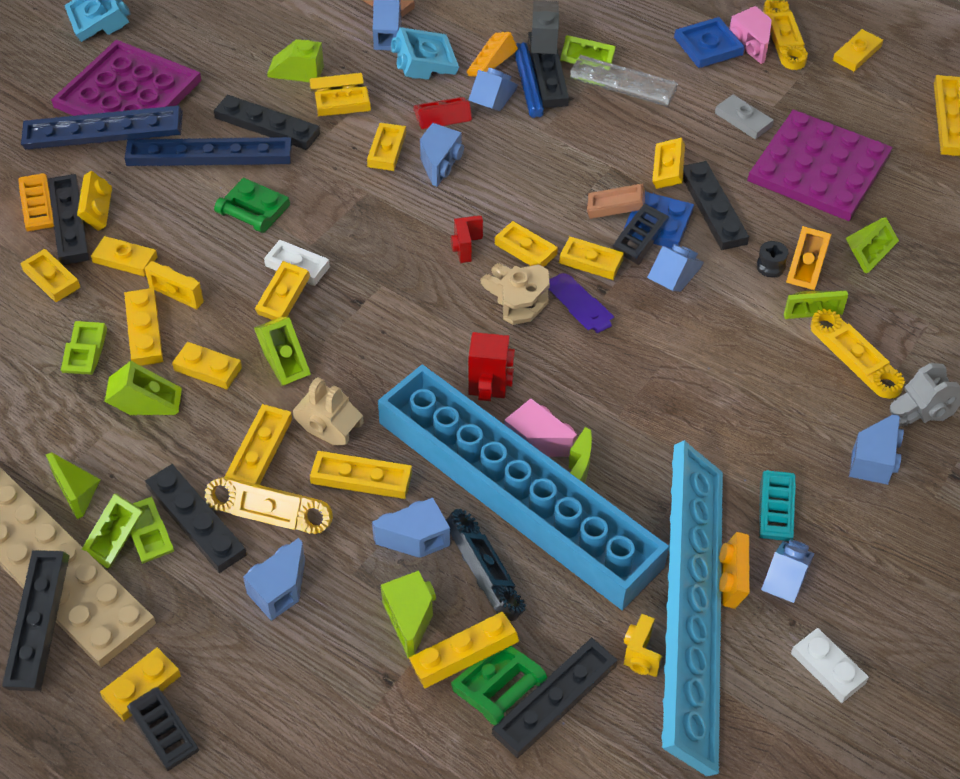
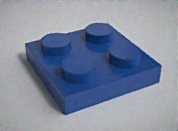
M720 17L676 29L674 39L698 68L738 57L744 53V45Z
M645 192V204L669 216V220L653 244L670 248L674 244L679 246L693 213L694 204ZM632 211L630 213L624 229L633 219V217L637 214L638 211ZM648 214L644 217L654 224L658 221V219ZM642 223L638 226L647 232L651 230V228ZM636 232L633 234L634 237L642 241L645 238Z

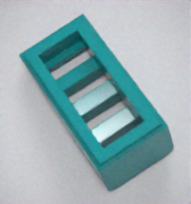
M763 471L760 481L759 538L782 541L793 540L796 475L794 473ZM769 497H773V498H783V499H785V501H784V500L769 499ZM768 510L783 511L785 514L768 512ZM768 522L785 523V527L768 525Z

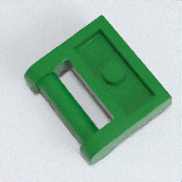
M243 177L224 198L220 197L216 201L214 211L223 216L226 214L252 225L254 230L265 233L290 206L289 197Z
M510 646L468 667L451 682L454 693L480 711L491 724L497 725L504 718L503 713L534 685H541L547 679V674L541 666L513 646ZM520 671L525 674L495 702L490 700Z

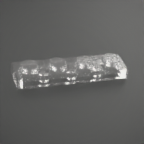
M583 55L578 57L570 74L571 79L667 107L674 97L678 82Z

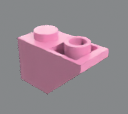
M754 6L732 16L730 30L744 45V50L762 64L766 59L772 19Z
M529 399L504 420V425L548 457H569L570 449L577 440V433H575L570 425L562 423L552 415L547 407L540 406L532 399Z

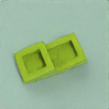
M75 321L71 342L66 343L61 366L62 373L93 375L106 337L107 327L105 323Z
M586 427L570 449L568 467L571 469L570 473L584 484L588 476L592 445L591 430Z
M151 496L133 503L144 511L130 534L142 564L174 552L173 545L153 497Z

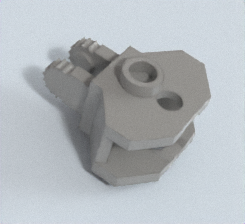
M929 363L919 369L914 378L904 386L906 393L898 397L896 401L891 402V415L900 416V427H904L908 423L911 424L920 418L924 423L930 420L943 421L954 415L960 406V385L957 382H949L946 374L947 369L943 364Z

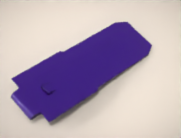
M561 273L549 279V290L587 330L593 329L596 333H599L612 326L609 320L615 317L572 276Z

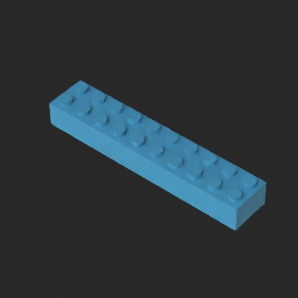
M423 364L378 400L379 423L619 609L623 610L665 568L669 549L666 543Z

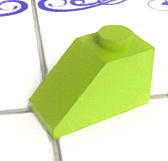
M296 39L273 57L267 73L268 78L309 82L310 78H319L324 68L322 42Z
M280 317L254 327L264 356L282 386L311 375L290 317Z
M129 361L109 377L105 402L129 415H176L179 412L182 388L133 361Z
M420 571L381 584L382 603L408 658L415 655L433 616L432 601L436 600V594L431 582H424Z

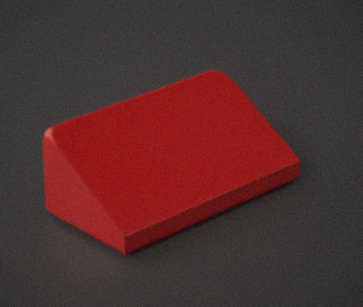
M464 97L413 106L421 129H428L432 123L446 126L472 120L470 102Z

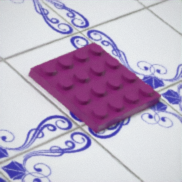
M115 40L55 95L51 101L53 108L73 116L177 106L202 79L201 73Z
M792 110L749 172L747 181L850 221L890 157L893 147L805 113Z

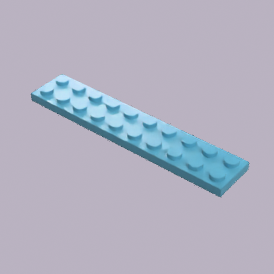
M684 440L674 444L672 461L673 479L671 487L669 585L666 606L667 633L665 635L666 664L664 666L665 692L663 698L662 748L703 775L711 776L719 774L721 591L719 590V582L722 569L719 553L722 547L723 472Z

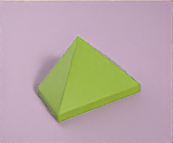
M566 35L560 61L610 72L616 46Z
M886 217L846 237L864 273H869L899 241Z
M802 291L788 295L784 318L813 317L815 312L818 310L822 311V309H826V311L831 309V312L836 311V314L843 315L848 293L847 291Z
M52 452L46 454L52 474L76 519L83 517L101 479Z
M115 493L81 550L87 551L98 563L107 569L111 568L144 511Z

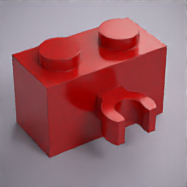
M472 332L468 356V395L478 396V400L490 402L491 397L505 398L507 386H513L514 368L509 367L514 365L515 349L509 348V335Z

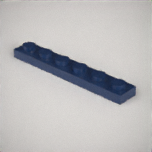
M178 105L23 121L21 145L25 150L181 135L183 111Z
M291 137L127 140L124 159L126 166L291 164L292 141Z

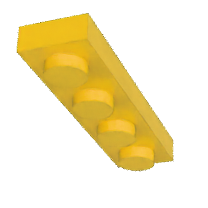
M936 75L934 91L940 151L942 155L960 156V77Z

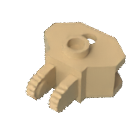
M497 263L492 267L493 276L486 274L480 280L484 289L498 296V303L503 307V320L512 325L531 322L545 308L549 301V271L539 264L522 268L515 265L510 269L507 266H503V264ZM533 304L535 305L534 308H527L528 306H532Z
M317 377L309 386V392L294 408V419L312 435L332 445H346L349 442V432L351 429L361 427L364 423L363 415L352 405L349 397L342 392L341 388L337 386L329 388L326 386L325 380Z

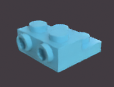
M72 0L64 5L75 35L81 42L94 36L102 29L107 35L120 30L129 23L127 16L131 14L123 0Z
M400 27L396 37L392 39L391 51L397 53V68L402 69L405 76L413 79L429 80L432 72L456 75L459 65L446 34Z

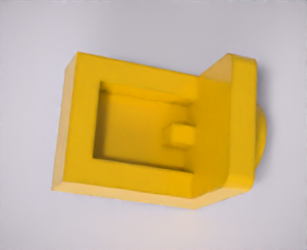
M641 614L637 625L630 624L625 635L624 644L627 645L624 665L629 666L638 674H648L656 677L660 669L662 656L646 649L652 636L655 619Z

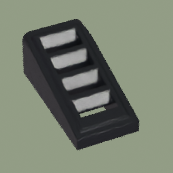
M644 203L613 244V249L624 252V258L640 265L669 220V216ZM648 214L658 219V221L654 224L644 217ZM640 223L651 228L650 232L638 227ZM636 232L645 238L642 241L634 237L633 234ZM631 241L638 245L637 249L627 245L628 242Z
M159 687L153 688L128 704L127 708L132 720L167 772L199 751L198 746ZM164 716L167 717L166 720L150 729L149 726ZM173 728L176 730L158 742L157 738ZM179 740H183L184 743L168 754L165 753V749Z

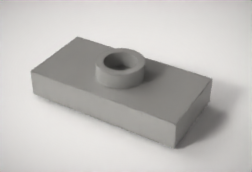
M734 94L717 105L715 109L716 115L755 140L773 127L774 120Z

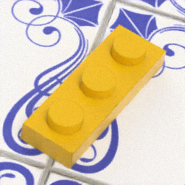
M154 288L124 292L131 361L140 366L164 362Z
M262 404L224 477L260 485L292 421V412Z
M317 451L310 474V483L406 499L412 476V465Z
M500 612L409 657V660L425 689L520 641L517 632L504 612Z

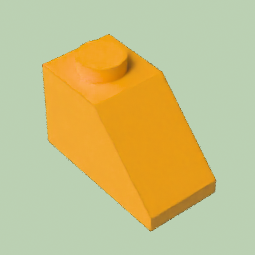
M802 227L786 283L815 290L832 234Z

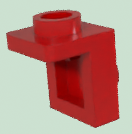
M481 215L454 219V235H451L452 251L458 252L460 263L472 262L471 241L483 238V218Z

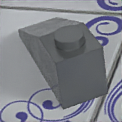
M533 0L531 53L557 54L559 30L558 1Z

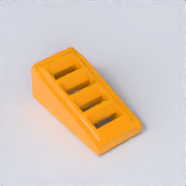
M510 32L493 34L466 71L468 76H477L478 70L488 72L489 68L495 69L514 54L518 48Z
M42 173L20 177L18 181L26 231L54 227L47 175ZM47 214V216L31 218L32 216Z

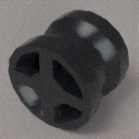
M768 241L762 244L756 264L758 272L763 276L771 278L782 275L785 271L789 255L787 247L778 241Z

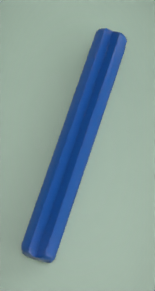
M525 42L521 44L516 43L518 50L514 54L529 115L532 118L542 117L544 107L528 45Z

